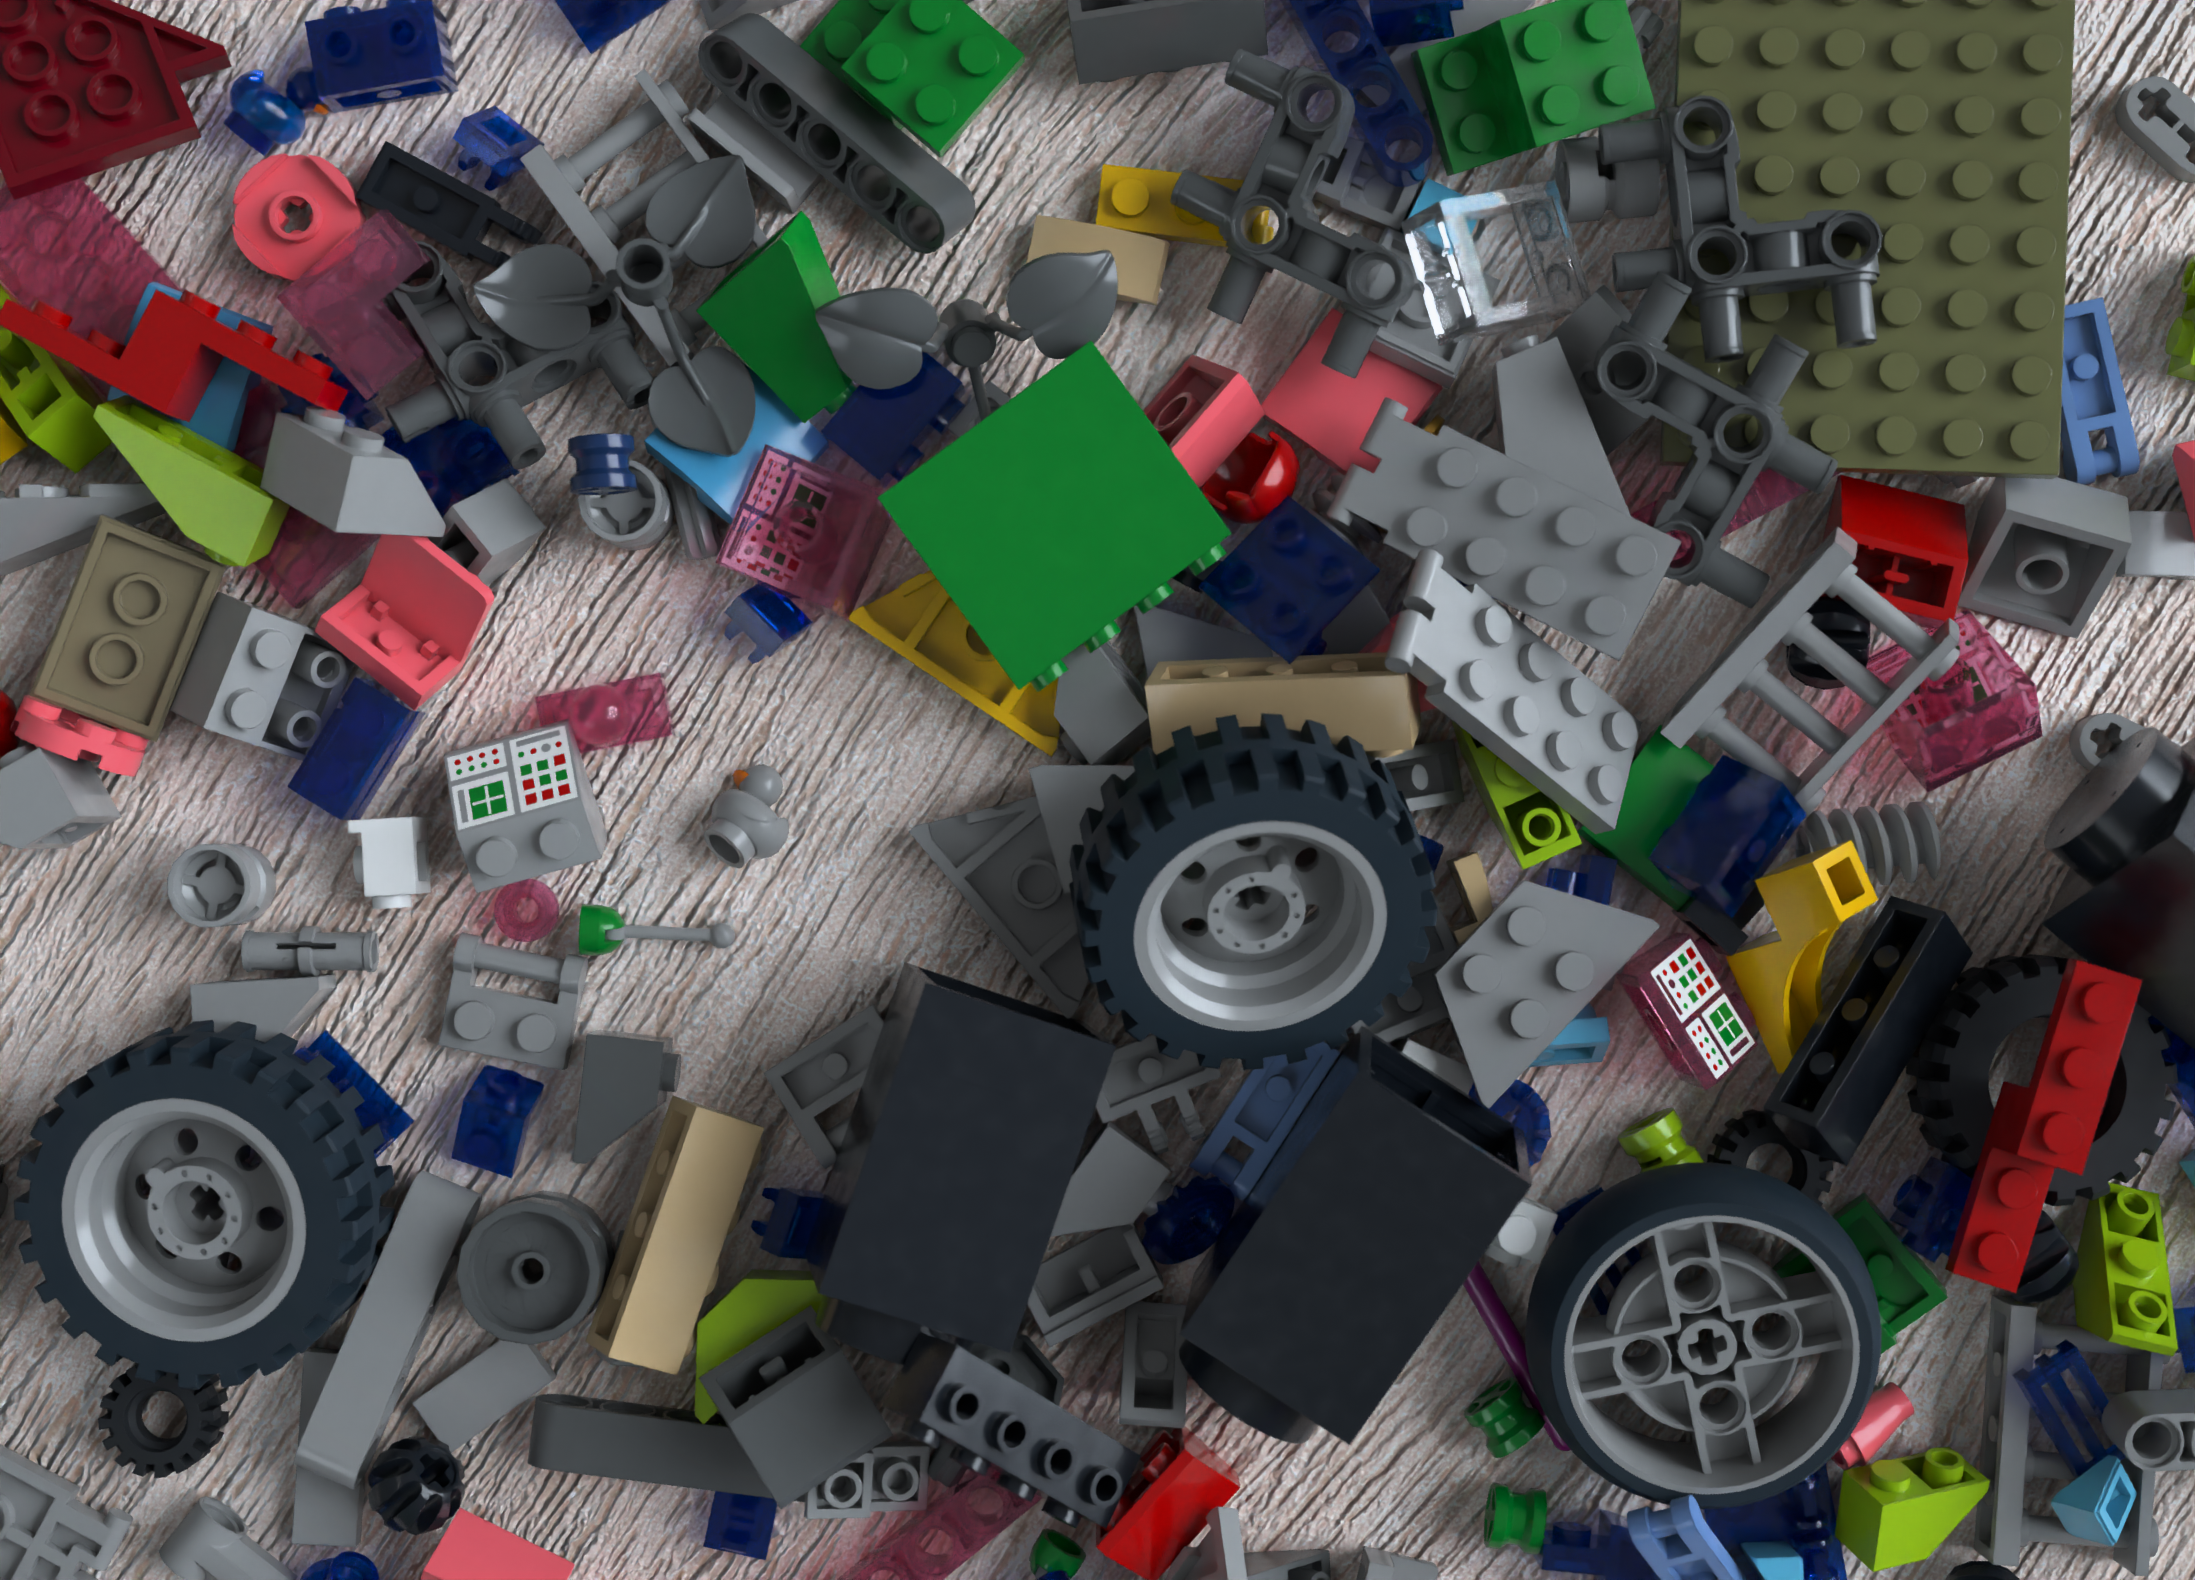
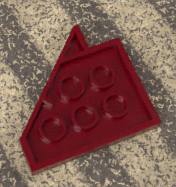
M0 0V169L14 200L201 138L180 83L232 67L224 46L111 0Z

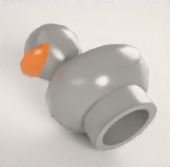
M763 764L752 766L746 771H734L733 780L739 790L729 789L718 795L712 806L713 824L704 833L705 841L711 851L724 863L734 868H742L751 858L764 859L772 857L780 851L788 838V820L784 817L778 818L770 808L782 794L783 781L774 768Z

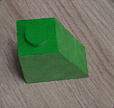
M800 211L720 280L697 308L696 312L804 424L823 408L830 415L835 413L858 390L857 386L852 382L853 380L839 367L816 320L815 311L818 307L841 296L812 223Z

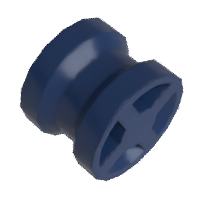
M590 434L572 437L567 440L568 453L576 461V473L570 479L571 493L578 495H613L637 490V478L629 470V456L635 451L634 437L632 435Z

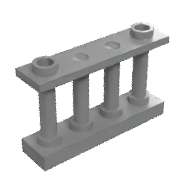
M645 69L636 74L635 78L650 100L575 154L567 158L563 153L553 160L544 147L539 144L520 158L605 278L608 270L616 269V259L619 250L614 243L624 237L621 230L646 213L649 201L663 183L679 172L710 159L681 119L690 110L668 79L657 86ZM665 121L684 146L686 152L607 209L600 205L593 211H590L577 193L587 186L584 179ZM756 223V231L752 242L758 248L768 238ZM685 254L678 261L670 262L672 272L689 260ZM616 287L614 290L670 367L680 366L675 358L656 308L654 306L643 307L632 303L625 297L621 287ZM712 290L680 313L676 308L671 310L690 360L695 355L688 346L698 340L695 333L708 324L696 310Z
M1838 526L1669 710L1660 732L1679 749L1694 734L1701 740L1708 736L1780 796L1773 804L1770 823L1779 830L1794 816L1800 821L1806 819L1826 795V791L1821 787L1926 677L1933 682L1937 681L1951 668L1960 655V651L1955 648L1959 644V625L1951 618H1948L1930 636L1855 575L1858 568L1852 562L1856 558L1858 543ZM1823 593L1830 598H1834L1836 595L1840 596L1912 655L1886 684L1810 623L1813 616L1807 611ZM1779 641L1786 646L1792 643L1797 645L1867 703L1842 731L1767 670L1770 664L1763 658ZM1736 688L1743 693L1751 690L1823 749L1799 776H1796L1724 717L1727 710L1721 704Z
M1992 1295L1979 1472L1987 1477L1990 1483L1988 1492L1977 1503L1974 1550L1993 1565L2019 1567L2020 1547H2026L2028 1541L2112 1547L2069 1534L2059 1517L2029 1515L2028 1511L2023 1508L2025 1483H2030L2033 1477L2075 1480L2106 1457L2033 1451L2032 1446L2028 1444L2029 1419H2034L2037 1413L2102 1418L2103 1410L2108 1402L2120 1394L2115 1392L2038 1387L2036 1381L2032 1380L2034 1355H2038L2042 1349L2127 1355L2125 1392L2161 1390L2163 1364H2167L2171 1356L2109 1342L2077 1325L2042 1323L2041 1318L2037 1316V1307L2029 1303H2021L2012 1297ZM2152 1422L2144 1423L2138 1427L2134 1433L2133 1440L2146 1435L2151 1428ZM2121 1452L2118 1458L2132 1482L2137 1496L2117 1543H2114L2113 1560L2135 1576H2148L2150 1557L2156 1555L2159 1546L2158 1526L2155 1519L2152 1518L2156 1471L2142 1470Z

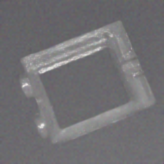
M1556 180L1438 201L1401 222L1439 346L1553 322L1577 310L1591 296ZM1512 213L1538 298L1493 307L1467 221ZM1444 271L1447 275V281L1444 279Z

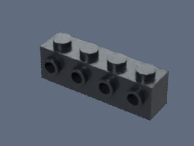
M1890 896L1763 1106V1109L1793 1146L1845 1166L1849 1163L1973 954L1945 911Z
M920 1332L883 1404L887 1409L906 1419L901 1429L905 1434L935 1449L938 1448L941 1440L954 1446L949 1456L951 1460L982 1476L986 1475L989 1467L1001 1473L996 1482L998 1487L1030 1503L1035 1494L1043 1497L1046 1501L1041 1511L1073 1528H1077L1081 1518L1107 1528L1141 1457L1138 1453L961 1347Z

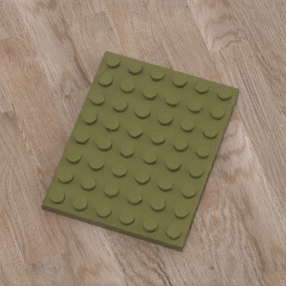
M1679 0L1674 106H1681L1690 98L1704 95L1713 96L1723 101L1730 109L1739 140L1741 158L1735 170L1739 209L1747 212V219L1754 218L1758 224L1803 219L1806 213L1810 211L1860 210L1872 216L1879 224L1882 233V244L1877 254L1880 276L1877 277V283L1871 286L1877 341L1872 345L1849 349L1837 348L1831 292L1824 291V288L1748 296L1739 300L1744 356L1739 360L1723 363H1705L1699 307L1693 306L1691 300L1687 298L1665 337V344L1668 345L1666 351L1735 388L1738 383L1745 385L1774 334L1807 350L1809 354L1779 403L1784 408L1781 413L1784 415L1782 419L1789 426V434L1836 459L1838 465L1835 472L2054 479L2059 476L2075 0ZM1694 121L1683 126L1685 136L1696 145L1705 146L1716 141L1714 131L1703 122ZM1670 210V227H1669V247H1670L1671 241L1674 240V238H1673V229H1672L1671 210ZM1848 234L1831 236L1833 251L1839 257L1845 260L1861 258V248L1854 237ZM1705 249L1698 253L1699 265L1705 272L1711 275H1722L1730 271L1728 258L1722 252L1716 249ZM1738 414L1732 417L1726 423L1723 431L1726 444L1733 447H1743L1749 444L1755 438L1758 431L1756 418L1749 414ZM1662 421L1660 466H1685L1693 453L1689 447L1691 443L1687 439V434Z

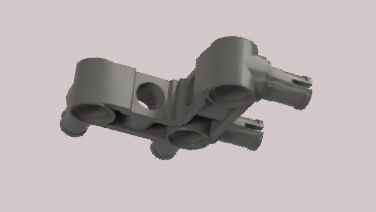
M1239 49L1229 64L1225 83L1274 107V116L1242 187L1234 191L1190 170H1185L1180 175L1170 199L1172 205L1218 226L1219 234L1223 236L1224 241H1227L1226 246L1228 248L1226 253L1230 254L1231 257L1207 309L1231 321L1242 324L1265 272L1272 274L1274 269L1342 300L1340 307L1346 310L1321 363L1356 379L1380 326L1387 328L1389 322L1393 323L1399 308L1405 305L1411 297L1414 288V276L1408 263L1383 245L1355 232L1348 237L1319 223V215L1313 213L1316 206L1313 204L1312 199L1330 160L1339 158L1347 141L1355 114L1354 99L1346 87L1327 74L1320 73L1307 66H1294L1289 70L1244 49ZM1331 90L1335 100L1333 112L1322 122H1310L1307 117L1308 101L1318 91ZM1273 210L1278 217L1279 227L1277 234L1268 243L1259 245L1252 234L1253 221L1263 211ZM1387 263L1395 274L1394 287L1385 297L1374 299L1366 289L1367 274L1376 265Z
M1699 95L1688 99L1681 106L1665 107L1663 111L1657 112L1656 119L1599 125L1598 143L1602 165L1659 158L1661 164L1666 165L1674 238L1671 241L1670 247L1613 253L1612 273L1616 293L1648 289L1658 271L1692 288L1688 300H1691L1693 306L1699 307L1705 363H1723L1743 358L1744 351L1738 301L1748 296L1824 288V291L1831 292L1837 348H1858L1876 343L1877 333L1871 286L1877 283V277L1880 276L1877 254L1882 244V233L1879 224L1872 216L1860 210H1819L1807 212L1803 219L1758 224L1754 218L1747 219V212L1739 209L1735 170L1741 158L1733 117L1730 109L1724 102L1713 96ZM1694 121L1703 122L1714 131L1716 141L1705 146L1696 145L1685 136L1683 126ZM1848 234L1854 237L1860 245L1861 258L1845 260L1839 257L1833 251L1831 236ZM1705 249H1716L1722 252L1728 258L1730 271L1722 275H1711L1705 272L1699 265L1698 253Z
M409 241L398 245L388 255L385 266L376 270V275L372 276L373 283L331 305L323 307L328 322L342 344L392 318L396 322L402 321L435 373L434 383L385 407L390 422L404 444L454 417L458 421L472 420L482 427L489 428L514 469L517 470L533 465L546 453L544 443L525 415L522 407L597 368H602L627 408L631 410L637 409L648 403L650 387L654 380L634 349L636 333L623 315L620 300L614 290L601 304L587 306L590 318L602 317L607 319V321L602 325L591 327L584 341L561 351L536 350L515 341L496 325L490 327L488 323H480L467 303L462 282L453 268L432 245L422 241ZM418 278H429V279H430V280H429L427 283H425L424 285H420V286H408V285H407V284H409V283H410L412 280H414V279H418ZM592 281L590 293L595 292L602 283ZM482 375L494 377L491 382L483 386L469 385L471 380Z
M1658 271L1629 322L1621 321L1619 326L1615 325L1607 341L1597 351L1594 359V374L1602 389L1626 409L1644 419L1650 415L1655 416L1686 433L1687 439L1691 443L1689 447L1693 453L1672 490L1670 492H1662L1647 525L1663 533L1671 530H1681L1691 536L1689 551L1684 557L1672 560L1664 577L1675 579L1686 586H1697L1701 582L1751 609L1763 594L1770 576L1721 549L1720 539L1759 472H1764L1769 468L1810 491L1820 494L1831 480L1838 465L1836 459L1789 434V426L1782 419L1784 415L1781 413L1784 408L1779 403L1809 352L1774 334L1745 385L1738 383L1735 388L1666 351L1668 345L1663 341L1690 295L1692 288ZM1621 351L1636 352L1643 360L1641 375L1635 382L1629 385L1615 384L1607 377L1609 361L1615 354ZM1738 414H1749L1757 420L1758 431L1755 438L1743 447L1727 445L1723 434L1726 423Z

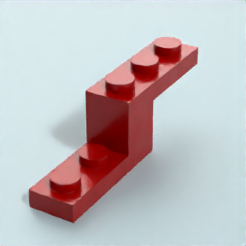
M156 289L127 346L93 328L87 338L68 328L74 317L37 298L32 308L6 299L0 311L1 326L156 410L186 422H190L224 356L327 410L330 409L338 412L349 391L328 380L334 369L331 366L298 349L292 360L272 350L278 338L242 319L236 330L216 320L221 310L219 306L184 289L180 299H176Z
M2068 959L2029 1087L2003 1081L1945 1270L2013 1293L2017 1292L2055 1167L2078 1175L2083 1174L2143 980L2080 960Z

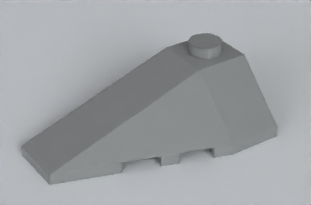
M145 483L85 484L79 486V495H69L68 488L42 486V484H19V488L15 489V498H5V492L0 491V576L8 575L88 544L101 514L134 526L163 515L167 511Z

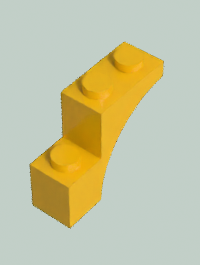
M1852 840L1793 858L1756 879L1755 882L1764 900L1765 907L1777 930L1763 934L1739 948L1732 956H1726L1736 983L1741 990L1778 1074L1784 1073L1823 1009L1821 995L1822 967L1826 951L1835 932L1846 919L1878 901Z

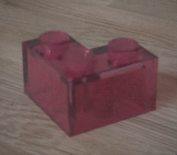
M385 209L373 215L276 298L361 395L368 400L425 353L382 301L431 260L388 209Z

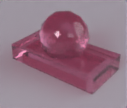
M662 673L604 684H593L584 688L535 697L540 725L543 726L569 719L580 754L675 736L664 675Z

